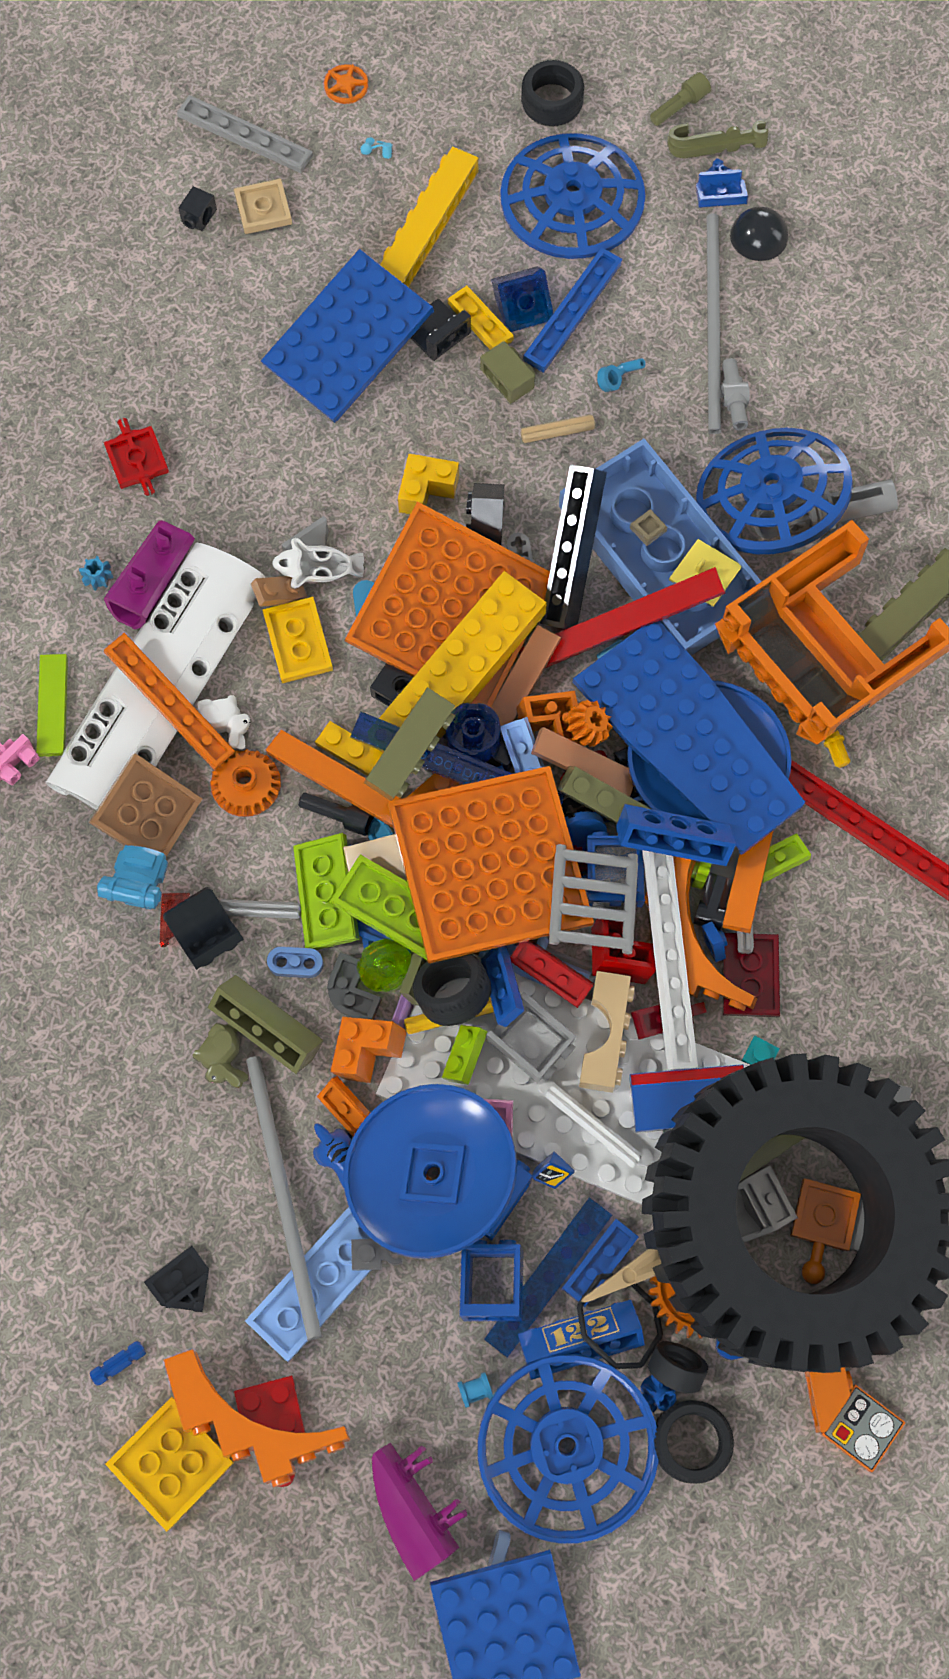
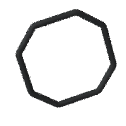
M614 1274L597 1275L582 1298L592 1292L601 1280H608ZM637 1283L630 1285L651 1305L654 1300ZM581 1298L577 1304V1313L583 1340L615 1369L642 1368L653 1353L657 1343L663 1337L661 1319L656 1316L659 1312L658 1306L653 1307L657 1335L640 1362L616 1363L587 1335L583 1313L585 1303L581 1302Z

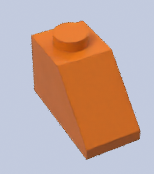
M841 1367V1372H805L816 1433L827 1432L850 1397L849 1390L853 1389V1381L850 1371H846L844 1367Z

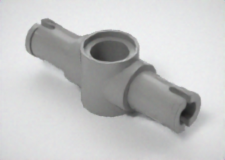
M728 358L723 361L722 365L725 378L723 384H721V398H724L722 406H727L728 411L731 412L733 429L744 430L748 426L746 407L750 400L748 382H743V379L739 376L737 360Z

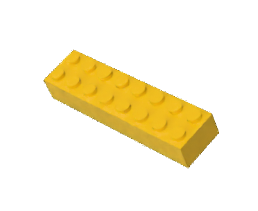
M503 571L368 730L369 742L384 753L427 687L455 705L451 712L455 715L454 719L447 729L441 727L436 734L441 739L546 614V602L507 572Z

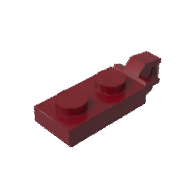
M704 1002L691 1005L692 1017L707 1013ZM660 1004L631 1012L639 1040L663 1033Z

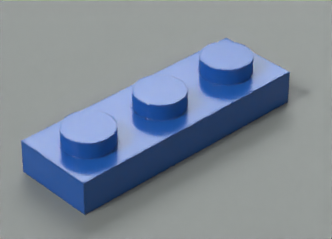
M507 946L491 949L481 958V963L491 982L490 998L497 1024L507 1027L525 1010Z
M615 1219L562 1287V1290L579 1302L597 1275L611 1274L639 1236ZM601 1280L597 1287L604 1283L606 1280Z

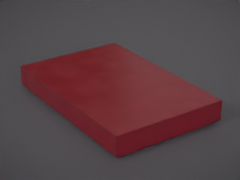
M724 933L728 945L724 947L726 958L723 959V976L736 987L755 996L757 1002L754 1009L746 1007L745 1011L728 1005L730 1000L723 997V1016L779 1018V934H753V952L742 954L738 951L737 933Z

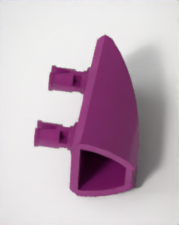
M164 520L156 523L104 597L108 610L119 623L121 622L132 629H139L145 624L195 541V538L190 533Z
M389 1443L374 1452L372 1456L373 1481L379 1507L390 1537L403 1563L415 1581L460 1548L448 1531V1528L462 1518H465L467 1511L465 1509L451 1515V1512L461 1503L460 1500L454 1499L452 1503L437 1513L413 1477V1475L433 1462L431 1456L417 1462V1459L427 1449L421 1445L416 1451L402 1460L393 1445Z

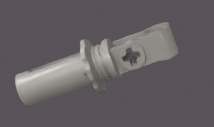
M892 479L854 487L849 505L836 524L897 510L898 499ZM826 486L822 498L835 506L842 490L830 493ZM803 499L795 500L790 505L784 507L785 513L788 514L798 509L807 501ZM814 506L804 516L788 523L790 534H796L812 528L824 519L827 513ZM759 510L756 517H775L774 510ZM836 524L828 531L830 534L836 531ZM755 526L756 533L762 538L770 539L780 536L778 526Z

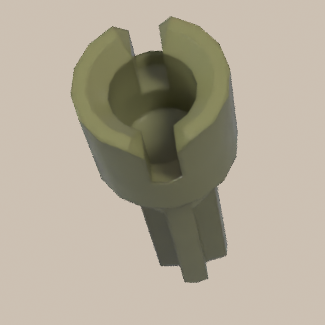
M698 72L683 82L680 92L650 114L651 122L655 126H659L688 103L696 104L711 92V85L706 76Z

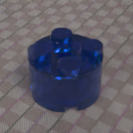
M463 703L457 706L451 712L455 717L446 729V741L449 751L457 760L470 766H477L490 760L498 751L501 742V726L498 715L491 707L483 703Z

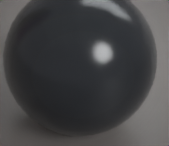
M753 207L744 211L736 218L730 231V240L734 249L743 257L754 261H767L779 256L786 248L788 228L782 216L775 210L768 207Z

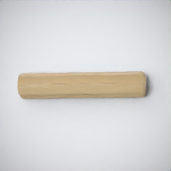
M586 415L525 427L521 429V438L524 443L589 431L595 429V420L593 415Z

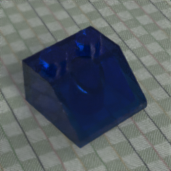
M539 266L491 279L499 312L504 325L510 332L546 323L554 314L546 272Z

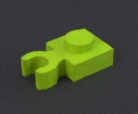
M701 861L695 863L691 877L694 880L691 887L703 889L712 863Z

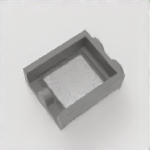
M523 992L521 999L525 1011L507 1027L498 1024L493 1031L490 1030L487 1033L485 1040L495 1046L538 1084L542 1078L547 1081L557 1070L554 1064L560 1057L565 1060L575 1049L572 1043L576 1036Z

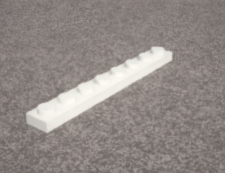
M642 850L667 1069L698 1068L673 856Z

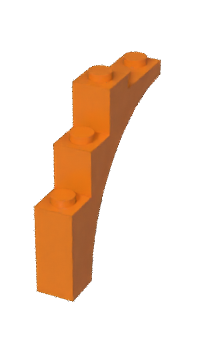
M673 856L689 995L697 998L701 988H703L702 994L716 1000L720 996L730 1000L728 1005L745 1011L746 1007L754 1009L757 998L736 987L721 975L707 958L697 939L691 919L689 899L691 877L696 860ZM646 892L645 902H644V903H645L647 906H649V904H648V896H647V892Z
M193 1349L164 1359L183 1431L187 1433L192 1432L193 1436H198L211 1431L210 1425L214 1424L223 1457L227 1459L232 1457L233 1462L251 1456L250 1450L254 1449L263 1483L265 1484L272 1483L273 1487H278L290 1482L289 1476L296 1474L293 1461L297 1460L299 1465L316 1459L315 1453L326 1449L328 1454L337 1452L345 1448V1442L350 1441L345 1426L323 1432L292 1433L274 1430L250 1421L235 1411L218 1394L206 1376L197 1352Z

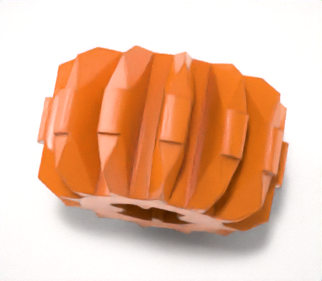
M584 700L578 705L573 706L568 711L569 715L565 719L570 725L566 731L572 732V740H579L580 745H588L589 747H595L609 737L610 730L613 728L608 722L611 716L605 714L606 707L599 708L598 701L590 702L589 700Z

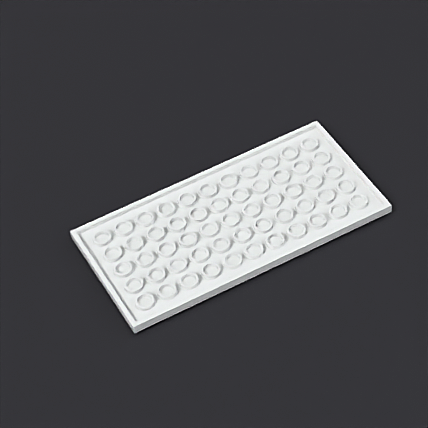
M473 954V955H474L475 957H477V958L480 960V962H481V958L478 957V955ZM516 973L514 974L520 996L525 992L576 1036L572 1043L575 1049L565 1060L562 1057L554 1064L557 1070L547 1081L542 1078L537 1084L486 1040L484 1041L469 1085L448 1082L442 1078L460 1025L481 1027L487 1032L493 1031L498 1025L495 1013L475 1017L459 1025H446L414 1034L406 1033L402 1057L391 1058L376 1092L377 1096L388 1099L409 1088L429 1084H445L464 1088L483 1099L513 1100L512 1138L517 1154L541 1163L555 1151L575 1170L571 1175L572 1177L642 1205L643 1198L653 1194L654 1183L645 1180L647 1167L660 1159L662 1152L657 1150L655 1146L660 1136L669 1130L635 1133L629 1075L672 1071L667 1069L663 1033L639 1040L633 1018L630 1017L629 1029H623L622 1040L627 1041L624 1058L619 1057L617 1067L623 1069L620 1086L615 1085L613 1093L579 1087L584 1054L601 1048L610 1036V1028L605 1015L599 1009L592 1006V1001L584 998L577 1008L548 987ZM458 978L446 983L436 993L435 998H446L457 994L467 985L470 979ZM414 1005L409 1017L423 1014L420 1006ZM527 1011L502 1041L537 1069L561 1039ZM695 1043L698 1068L744 1064L745 1068L750 1065ZM555 1084L641 1153L642 1156L639 1162L634 1167H630L548 1100L545 1096L548 1089Z

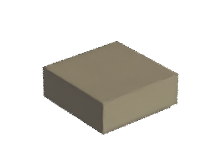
M651 509L630 524V529L646 546L666 533L668 528Z

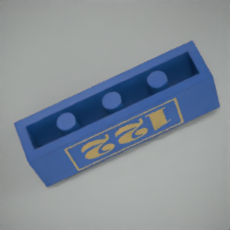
M632 1300L616 1302L611 1306L584 1313L587 1335L609 1356L645 1345L642 1327ZM578 1316L561 1319L552 1324L531 1328L526 1332L518 1334L526 1364L540 1358L558 1354H577L602 1359L583 1340ZM557 1363L550 1365L553 1374L582 1364ZM538 1369L529 1372L531 1380L540 1378Z

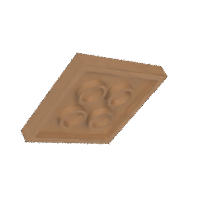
M134 753L89 823L124 846L150 848L164 853L167 857L202 801V798Z

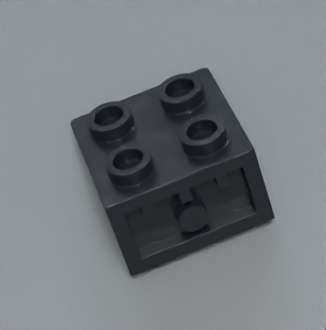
M436 299L430 304L433 306L434 312L410 338L433 362L471 333V316L465 310L457 315L454 314L440 299Z

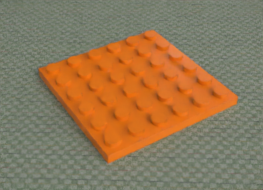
M417 501L349 630L345 642L414 677L503 571L507 572L543 600H545L550 571ZM525 639L470 703L475 710L485 715L488 714Z
M550 766L388 801V808L428 964L549 936L556 845L563 844L566 845V849L574 850ZM566 860L565 876L582 878L577 862ZM564 887L563 903L589 906L585 890ZM562 914L561 930L571 931L594 924L593 918Z

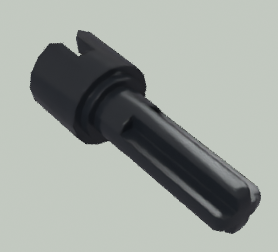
M306 792L299 798L298 806L300 808L342 822L345 830L367 836L370 822L374 816L352 804L349 807H345Z

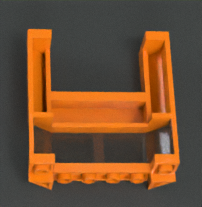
M853 520L728 604L723 618L715 623L728 655L737 649L741 660L745 663L748 662L752 666L758 680L762 683L765 682L769 686L775 700L779 703L782 702L786 706L792 720L800 723L796 735L815 744L822 742L949 651V627L939 618L931 624L924 637L886 664H883L820 592L859 565L862 560L869 538Z

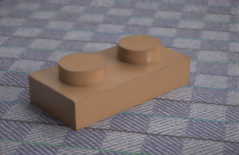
M289 576L255 578L251 583L260 607L282 605L308 597L303 585L299 588L291 587L292 577Z

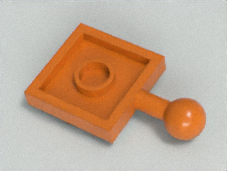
M806 1178L802 1180L795 1211L798 1218L793 1220L790 1236L813 1242L810 1261L806 1262L802 1267V1276L806 1282L818 1284L824 1279L825 1268L821 1263L825 1246L846 1252L850 1250L861 1193Z

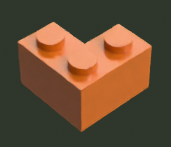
M575 691L522 698L516 707L518 719L527 717L532 731H539L544 727L579 744V740H572V732L566 731L570 725L565 721L569 715L568 711L576 704L578 705Z
M342 1017L330 1072L344 1080L371 1083L376 1056L402 1057L406 1030L393 1021Z

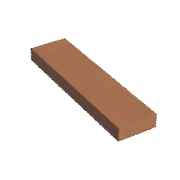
M537 625L486 716L494 718L499 723V726L516 720L518 717L516 707L523 697L531 694L560 643L561 637Z
M544 727L539 730L531 754L565 770L569 766H576L630 797L634 785L629 774V768Z

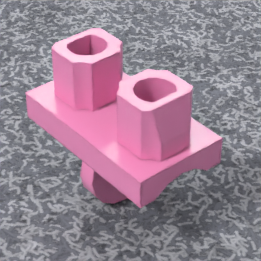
M24 734L15 742L9 738L3 745L0 743V781L3 780L10 785H14L21 777V773L15 768L20 761H23L30 768L40 759L33 749L34 747L30 740Z

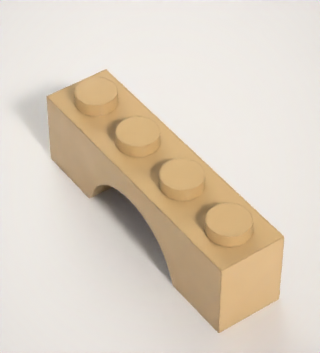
M601 971L596 973L591 1005L605 1015L610 1028V1036L601 1048L584 1054L579 1082L580 1088L613 1093L615 1085L620 1086L623 1069L617 1067L619 1057L624 1058L627 1041L622 1040L623 1029H629L631 1013H626L627 1002L632 1003L635 986L630 985L631 976Z

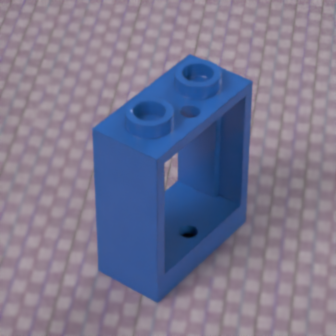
M478 1240L473 1245L462 1250L460 1317L463 1321H523L524 1250L520 1244H516L515 1240H499V1244H487L485 1240ZM473 1258H514L513 1304H472Z

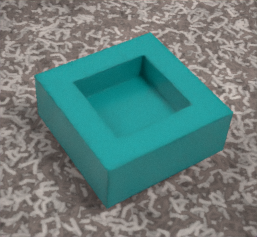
M754 1035L741 1061L752 1065L772 1057L775 1059L780 1048Z

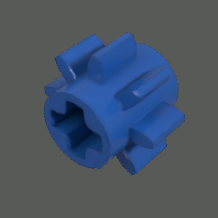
M653 1375L648 1376L642 1382L641 1392L649 1404L652 1413L657 1408L664 1412L674 1405L676 1401L675 1390L659 1382Z

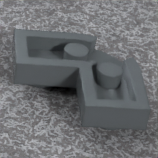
M340 952L327 984L330 1001L336 1010L348 1017L374 1020L382 1001L381 997L357 988L367 963Z

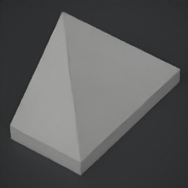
M324 516L284 542L282 544L283 551L293 549L291 540L294 538L300 539L308 546H326L329 532L327 519Z

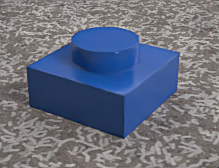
M713 922L702 925L705 945L715 962L725 959L724 947L728 944L723 931H717Z

